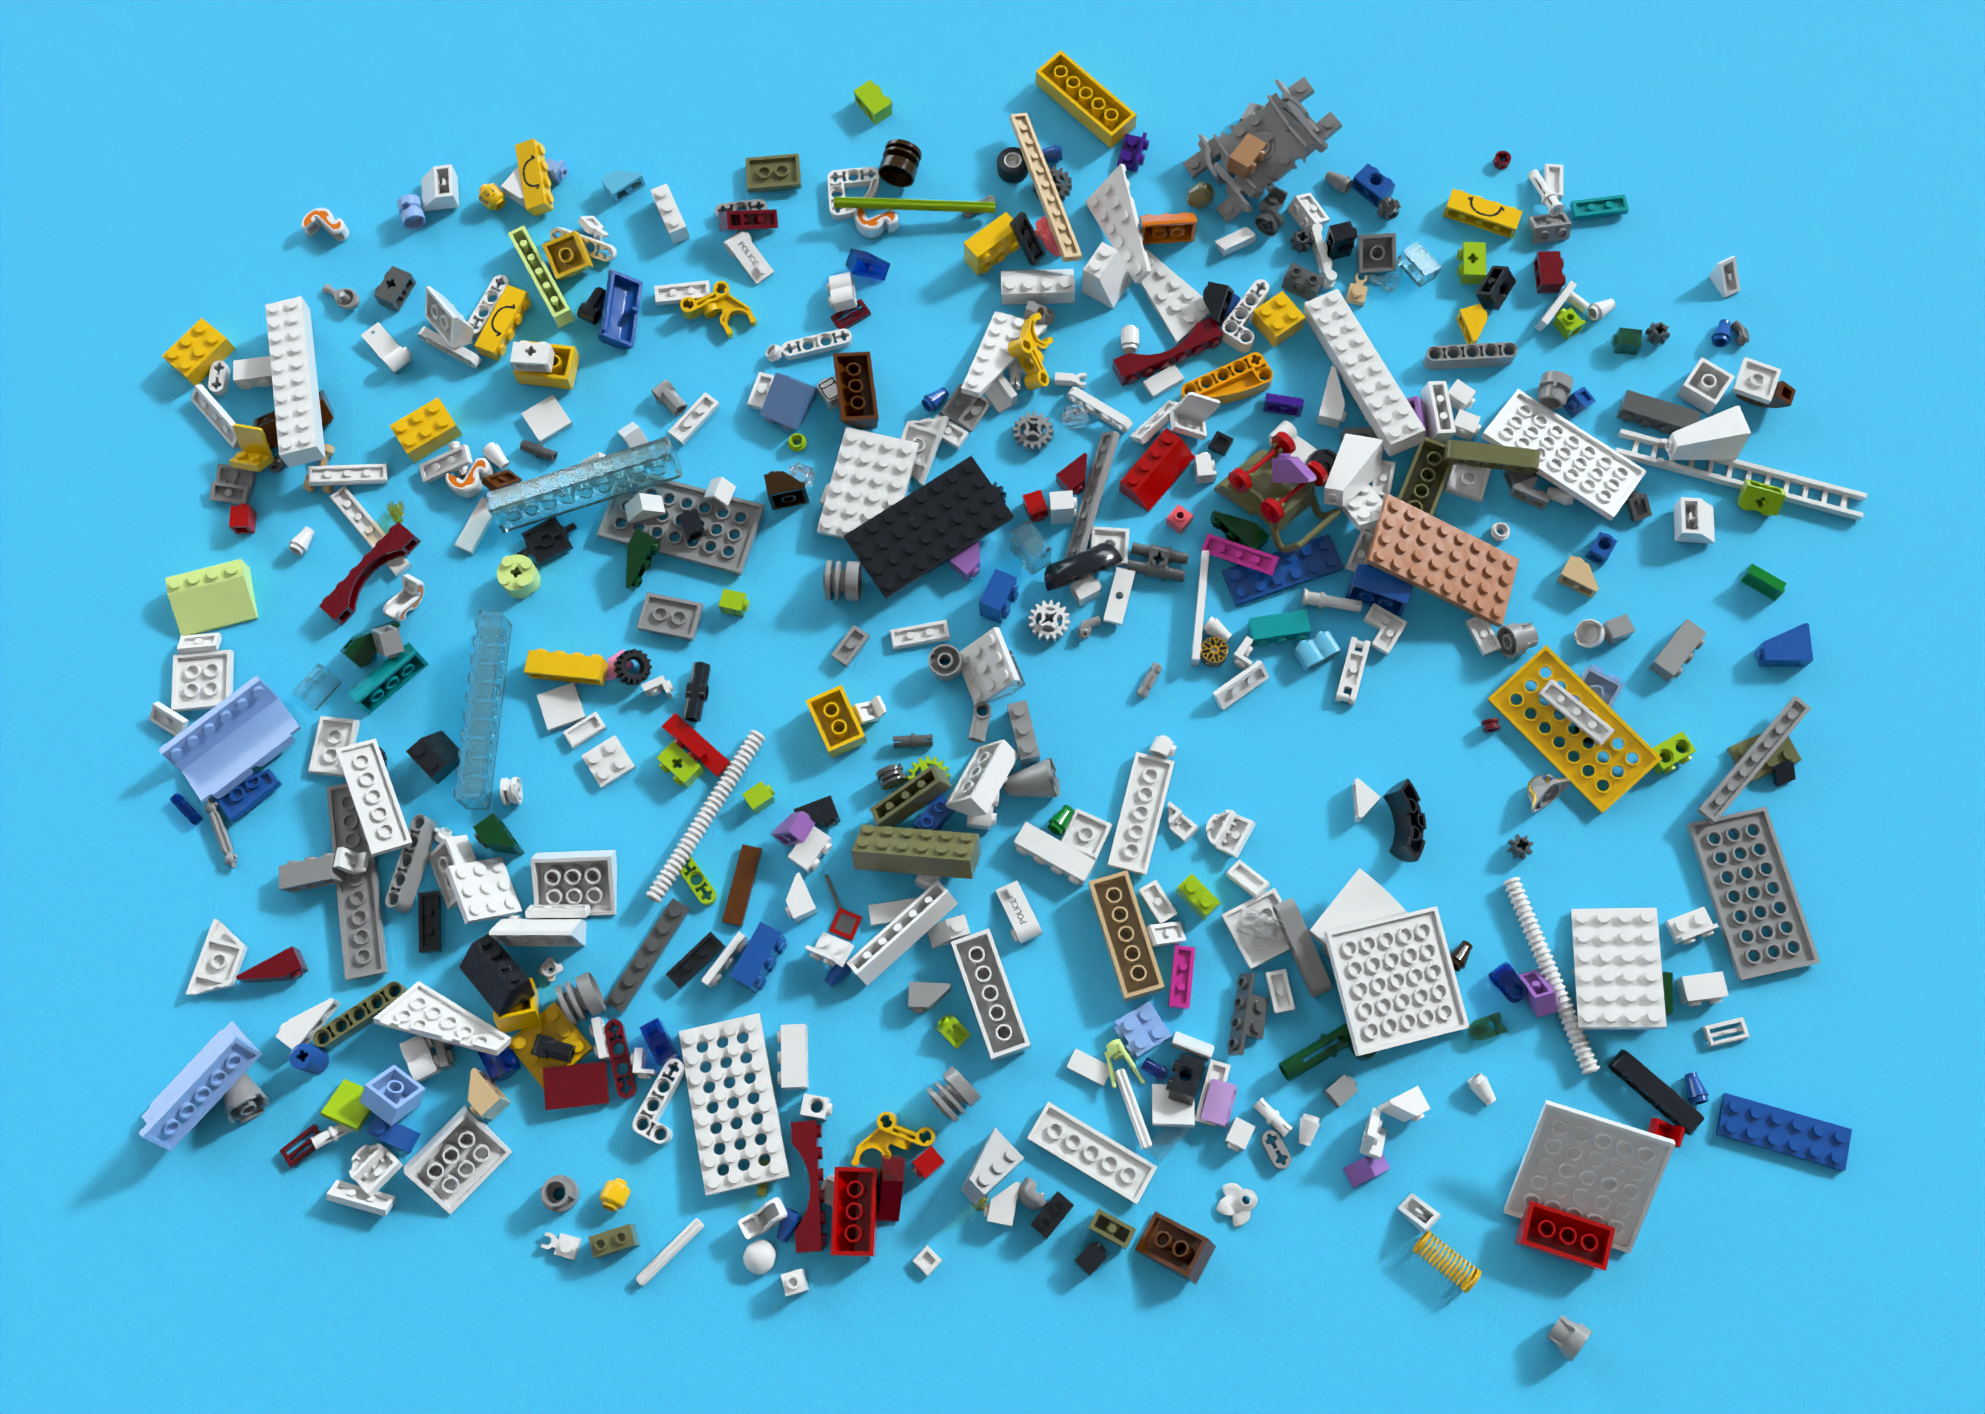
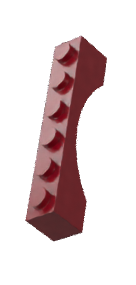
M1210 317L1196 323L1190 335L1171 350L1151 355L1127 353L1113 360L1112 369L1121 386L1131 385L1138 379L1150 377L1154 372L1164 370L1172 364L1182 363L1188 357L1198 356L1204 350L1218 347L1222 341L1223 334L1217 323Z
M398 521L382 539L377 541L375 547L363 556L362 561L350 570L347 577L336 585L331 594L323 599L319 607L334 621L343 625L356 612L359 593L371 574L385 563L398 557L409 555L421 541Z
M816 1120L791 1122L792 1145L803 1158L810 1180V1198L807 1210L801 1223L795 1230L796 1253L822 1252L824 1247L827 1246V1234L823 1233V1225L826 1224V1212L822 1211V1203H825V1190H820L821 1181H824V1169L820 1168V1160L823 1159V1147H819V1138H822V1126L818 1125Z

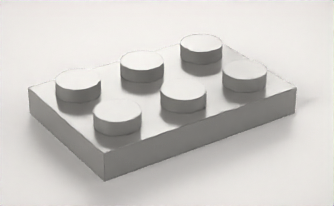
M647 592L637 629L694 641L704 605L699 602Z

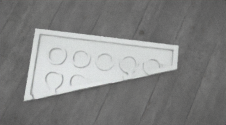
M1120 164L1085 203L1113 248L1119 251L1134 282L1140 284L1152 271L1147 251H1144L1142 243L1144 239L1139 231L1138 225L1140 223L1134 199L1130 194V183L1125 174L1126 167L1124 164Z
M1144 247V251H1147L1152 272L1140 285L1146 291V295L1157 314L1164 321L1166 329L1174 338L1175 344L1178 345L1193 331L1196 323L1205 320L1210 315V312L1203 300V296Z
M995 311L961 387V393L979 398L997 377H1001L1004 374V370L1007 367L1010 368L1018 360L1017 357L1013 358L1010 356L1007 347L1009 342L1019 339L1024 320L1027 319ZM1035 322L1034 327L1037 337L1047 331L1048 325Z
M419 981L373 1018L374 1024L495 1056L499 1055L511 1044V1037Z

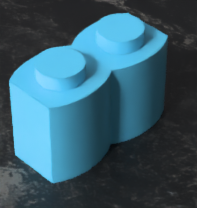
M1320 631L1313 635L1312 640H1302L1296 644L1294 654L1305 672L1338 656L1341 649L1329 631L1324 633Z

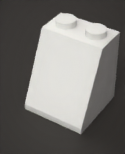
M1102 242L1083 269L1082 293L1114 309L1132 282L1117 249Z

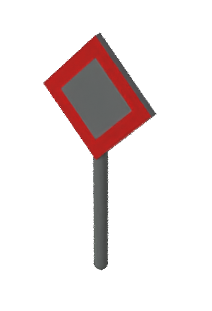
M826 874L825 879L838 909L829 931L853 941L862 916L841 908L829 875Z

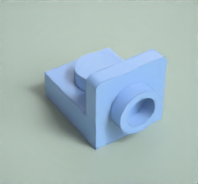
M548 158L546 161L548 177L559 184L568 173L566 163L562 159L557 162Z

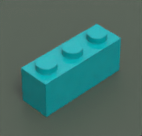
M1307 609L1249 618L1247 624L1249 636L1253 639L1252 646L1257 645V647H1265L1269 643L1284 644L1290 640L1299 642L1309 638L1311 633Z

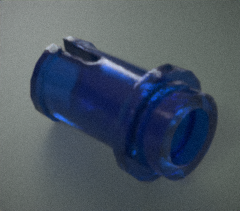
M1149 1058L1144 1061L1141 1070L1155 1076L1158 1081H1164L1169 1072L1165 1065L1162 1067Z

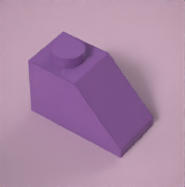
M1290 453L1279 454V457L1272 459L1273 483H1310L1317 480L1316 475L1299 457H1291Z
M979 541L950 560L951 568L967 582L971 578H975L980 572Z
M805 812L791 813L771 835L785 846L804 843L815 822Z
M1537 969L1518 975L1527 1004L1537 1018L1557 1012L1555 992Z

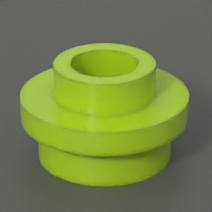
M799 433L791 435L788 439L789 448L795 452L804 450L807 445L806 438ZM795 442H801L799 445H794Z

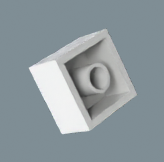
M1701 357L1676 395L1705 413L1710 414L1735 376Z

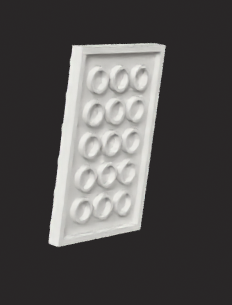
M846 427L817 533L844 539L845 534L903 499L907 493L919 443Z
M1657 908L1571 909L1578 1030H1666Z

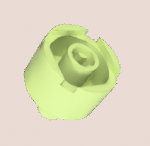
M524 555L505 556L498 566L497 579L510 596L520 599L526 598L539 588L541 582L540 574L528 557Z

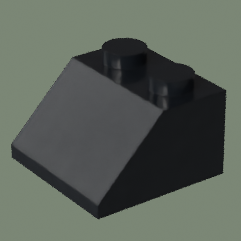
M442 730L420 738L406 751L437 784L468 758Z

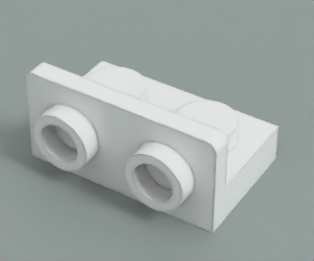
M1311 193L1295 196L1287 207V210L1300 228L1308 233H1311L1312 226L1315 223L1326 225L1330 221V218Z
M1705 907L1698 908L1665 922L1675 944L1683 942L1684 945L1696 941L1694 937L1699 935L1705 938L1714 934L1713 930L1719 927L1717 923H1712Z
M822 932L815 947L806 945L805 949L810 952L809 956L817 961L823 959V962L831 967H834V965L843 967L854 945Z
M1373 1108L1365 1125L1359 1153L1380 1160L1387 1131L1381 1128L1383 1122L1380 1119L1381 1111Z

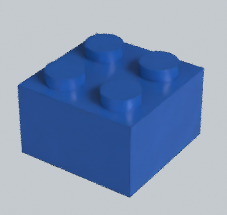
M995 569L979 601L981 616L999 624L1002 623L1003 619L1008 618L1011 611L1009 607L1012 602H1016L1019 595L1016 577Z

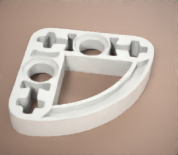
M852 168L829 172L827 181L831 217L835 220L854 217L856 208H840V212L836 213L834 197H832L835 192H840L842 194L841 197H845V188L870 186L863 198L876 197L880 184L876 168ZM851 175L858 176V179L856 181L849 180V177Z

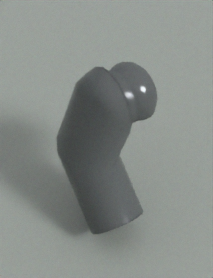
M1738 320L1733 322L1730 327L1739 335L1735 342L1742 347L1750 340L1748 330Z
M279 455L275 456L274 462L269 465V469L274 473L280 472L285 466L284 461Z

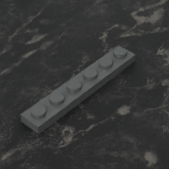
M672 898L605 1001L607 1004L622 1013L625 1012L691 910L690 908Z

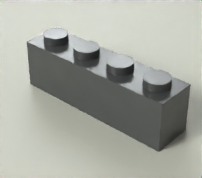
M1627 390L1621 399L1617 418L1625 422L1640 424L1645 428H1653L1662 433L1672 434V432L1699 422L1701 412Z

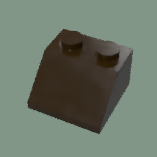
M771 471L768 474H764L772 510L809 503L804 483L784 471Z

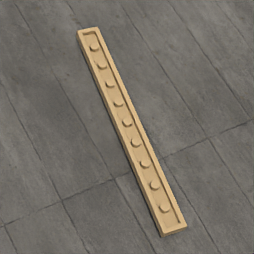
M1027 113L1010 114L1009 121L1063 262L1081 260L1082 253Z

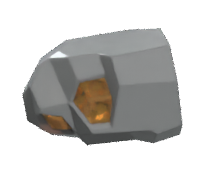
M1034 300L1028 301L1024 312V319H1028L1033 314L1040 313L1041 319L1036 322L1048 326L1054 322L1055 314L1051 309Z

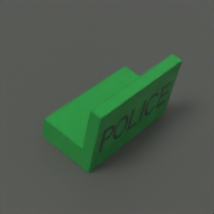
M1753 563L1741 579V582L1774 601L1784 593V587L1787 584Z

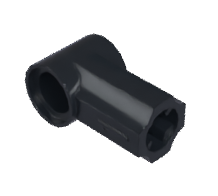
M596 287L587 302L579 306L577 311L578 318L593 325L599 322L605 299V290L603 288Z
M537 1034L530 1054L545 1059L552 1058L571 1063L575 1055L576 1046L556 1041L549 1036Z

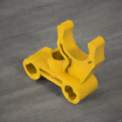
M725 281L716 282L713 286V293L696 301L692 297H685L680 302L682 314L687 319H694L702 314L709 319L722 312L720 324L728 338L733 336V331L728 326V321L735 314L747 316L751 326L757 324L750 307L731 296L729 285Z
M1040 313L1033 314L1027 320H1024L1019 339L1009 342L1007 347L1010 356L1018 358L1026 374L1024 378L1025 386L1030 391L1049 384V376L1042 364L1044 356L1040 350L1046 349L1049 344L1053 343V338L1047 337L1041 341L1037 337L1034 326L1035 322L1041 319Z
M883 1112L877 1118L878 1128L856 1147L851 1164L853 1166L859 1165L861 1155L869 1148L879 1150L882 1155L893 1156L889 1148L890 1144L905 1150H909L912 1142L921 1146L932 1145L936 1140V1132L931 1127H923L915 1132L898 1125L897 1116L893 1112ZM886 1115H889L890 1121H892L890 1127H886L883 1121ZM929 1131L931 1140L924 1142L921 1139V1134Z

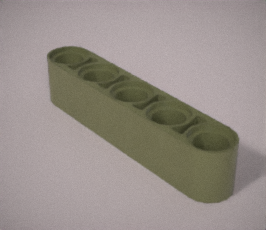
M1448 440L1445 442L1443 461L1455 465L1537 473L1539 471L1540 451Z
M396 981L388 983L318 1029L313 1035V1043L326 1050L335 1048L374 1022L373 1018L405 993L408 988ZM400 988V993L394 997V990ZM382 999V1005L376 1009V1002ZM364 1011V1017L358 1020L359 1013ZM343 1023H346V1029L343 1032H341V1025ZM328 1034V1041L323 1044L322 1039Z

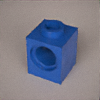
M1600 532L1593 541L1585 558L1603 566L1614 549L1617 540L1610 534ZM1599 545H1602L1605 550H1602Z

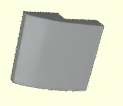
M960 383L939 414L941 416H948L950 422L972 432L992 402L983 395L977 398L961 393L962 384Z
M218 464L216 481H212L209 500L248 504L257 472L234 468L231 465Z

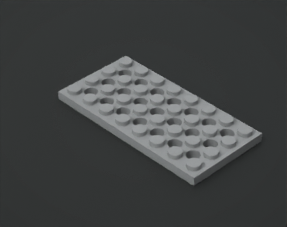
M622 468L597 536L628 545L636 526L643 525V532L651 536L655 530L659 529L662 530V534L659 537H655L661 541L659 554L742 576L765 510V505L733 496L729 505H724L715 498L706 500L704 498L706 489ZM632 487L639 488V491L637 493H629ZM654 491L662 497L665 512L668 514L667 519L660 520L659 516L628 523L626 511L623 510V507L638 493L648 494ZM668 496L675 497L672 503H666L665 499ZM685 501L692 502L689 508H684L682 505ZM702 506H710L708 512L703 513L700 511ZM688 509H697L700 519L704 523V530L707 535L698 538L697 545L693 547L688 545L682 525L676 523L679 519V514ZM721 510L728 511L726 517H719L718 513ZM737 516H746L743 522L736 521ZM620 520L627 521L624 527H617V523ZM715 527L722 528L719 534H713L712 530ZM732 532L740 533L737 539L730 538ZM674 534L680 535V539L676 542L670 541L671 536ZM709 544L716 545L713 551H707L706 547ZM731 548L734 550L731 556L724 555L726 549Z
M1767 807L1720 816L1714 824L1707 819L1687 824L1686 826L1738 981L1820 963ZM1748 826H1753L1756 829V836L1748 833ZM1729 830L1737 833V840H1733L1728 836ZM1710 834L1718 838L1717 844L1709 841ZM1755 845H1759L1763 848L1762 855H1759L1754 851ZM1736 849L1744 853L1743 859L1735 856ZM1717 853L1724 856V863L1716 861L1715 855ZM1762 864L1770 868L1769 874H1764L1761 871ZM1743 868L1749 870L1751 874L1749 879L1742 876L1741 870ZM1722 873H1728L1730 875V883H1726L1723 881ZM1768 884L1775 885L1777 889L1776 894L1768 891ZM1749 888H1753L1756 890V898H1752L1749 896ZM1729 892L1737 895V902L1730 901L1728 898ZM1775 903L1782 905L1783 913L1775 911ZM1756 907L1763 910V918L1755 915L1754 910ZM1736 912H1741L1744 915L1743 922L1736 920ZM1782 923H1787L1789 925V933H1785L1782 931ZM1762 927L1770 930V937L1762 935ZM1743 931L1750 934V942L1742 939L1741 934ZM1789 942L1794 943L1796 945V953H1792L1789 951ZM1769 947H1774L1777 950L1776 957L1769 955ZM1749 951L1757 954L1758 959L1756 962L1749 959Z

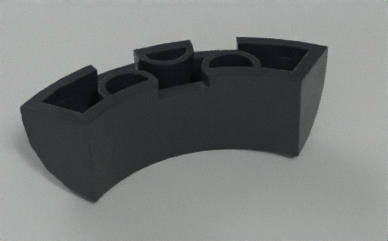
M1100 543L1079 554L1049 564L1044 573L1047 591L1054 590L1078 579H1085L1103 569L1106 570L1118 564L1123 559L1113 545Z
M1407 778L1389 789L1383 795V798L1391 810L1395 827L1394 840L1389 852L1401 861L1416 862L1419 860L1425 845L1423 833L1426 829L1425 813H1421L1418 801H1421L1411 781Z

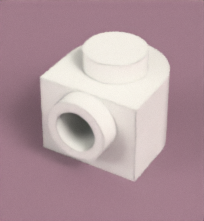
M1160 735V737H1155L1149 753L1155 757L1168 760L1169 756H1174L1177 746L1173 745L1174 742L1169 737Z

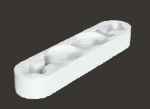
M563 227L553 228L550 232V239L558 238L556 233L563 236L572 231ZM580 234L590 257L605 262L616 258L617 251L614 246ZM592 242L595 245L594 252L588 250V243ZM600 250H608L611 255L607 256L606 253L600 252Z
M497 275L493 278L468 321L469 325L473 328L477 326L479 328L478 330L474 329L473 338L480 336L507 285H510L506 276ZM491 296H497V300H496V301H494V302H489V301H488L489 297H491ZM481 311H489L486 317L479 316Z
M422 327L417 334L424 342L473 368H477L482 361L477 354L463 346L451 348L440 334L426 327Z
M838 329L787 341L782 345V354L785 359L794 360L846 348L852 343V334L848 329ZM845 335L846 340L843 341L841 336ZM823 339H829L831 340V343L827 346H824L821 344V341ZM806 343L813 344L810 350L803 348ZM788 348H792V353L788 352Z
M1072 387L1067 393V397L1071 402L1122 432H1128L1133 425L1127 416L1077 387Z

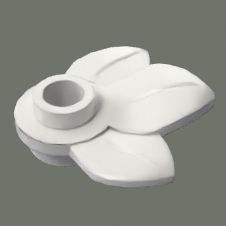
M1228 1183L1222 1186L1226 1196L1219 1201L1216 1208L1217 1211L1223 1215H1232L1235 1227L1245 1224L1250 1219L1251 1210L1257 1205L1256 1193L1251 1189H1242L1236 1183ZM1244 1196H1248L1250 1198L1249 1204H1245L1243 1202Z

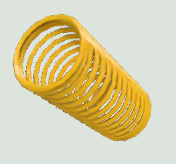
M1430 1230L1425 1232L1414 1246L1413 1252L1418 1255L1433 1236L1431 1242L1421 1253L1420 1258L1426 1254L1432 1243L1437 1240L1425 1256L1424 1261L1430 1257L1436 1246L1441 1243L1429 1259L1428 1264L1435 1259L1440 1249L1445 1246L1433 1262L1432 1267H1435L1444 1252L1449 1249L1448 1253L1437 1265L1436 1270L1440 1269L1449 1254L1453 1252L1452 1256L1441 1268L1440 1274L1445 1271L1452 1259L1457 1255L1456 1259L1444 1273V1277L1450 1273L1448 1280L1454 1276L1452 1283L1458 1279L1456 1286L1461 1284L1460 1289L1464 1293H1468L1482 1274L1480 1269H1475V1265L1471 1266V1262L1467 1263V1259H1463V1256H1459V1253H1455V1250L1447 1247V1243L1443 1244V1240L1439 1241V1237L1435 1238V1234H1432ZM1461 1258L1458 1265L1453 1269L1456 1262ZM1465 1261L1464 1266L1457 1272L1460 1265ZM1469 1264L1468 1269L1462 1274L1465 1267ZM1473 1268L1472 1272L1466 1277L1469 1270Z

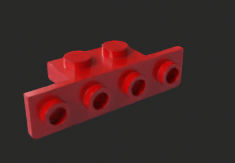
M676 713L661 726L675 739L674 742L680 748L687 749L690 757L695 761L699 760L715 776L719 777L727 769V766L730 765V761Z

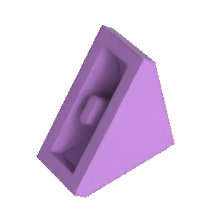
M1383 1154L1380 1160L1366 1156L1343 1168L1353 1188L1390 1169Z

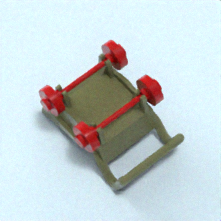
M1278 432L1272 437V446L1268 452L1266 450L1256 452L1242 465L1232 470L1224 480L1215 486L1214 490L1243 508L1251 516L1256 513L1270 526V532L1277 549L1283 553H1290L1301 549L1337 518L1341 511L1338 508L1325 513L1321 511L1313 486H1321L1327 481L1328 474L1325 468L1316 461H1310L1306 466L1316 475L1317 480L1310 483H1273L1272 459L1279 457V454L1290 453L1291 455L1296 450L1293 439L1285 432ZM1311 505L1313 513L1323 521L1299 542L1287 546L1284 545L1279 531Z

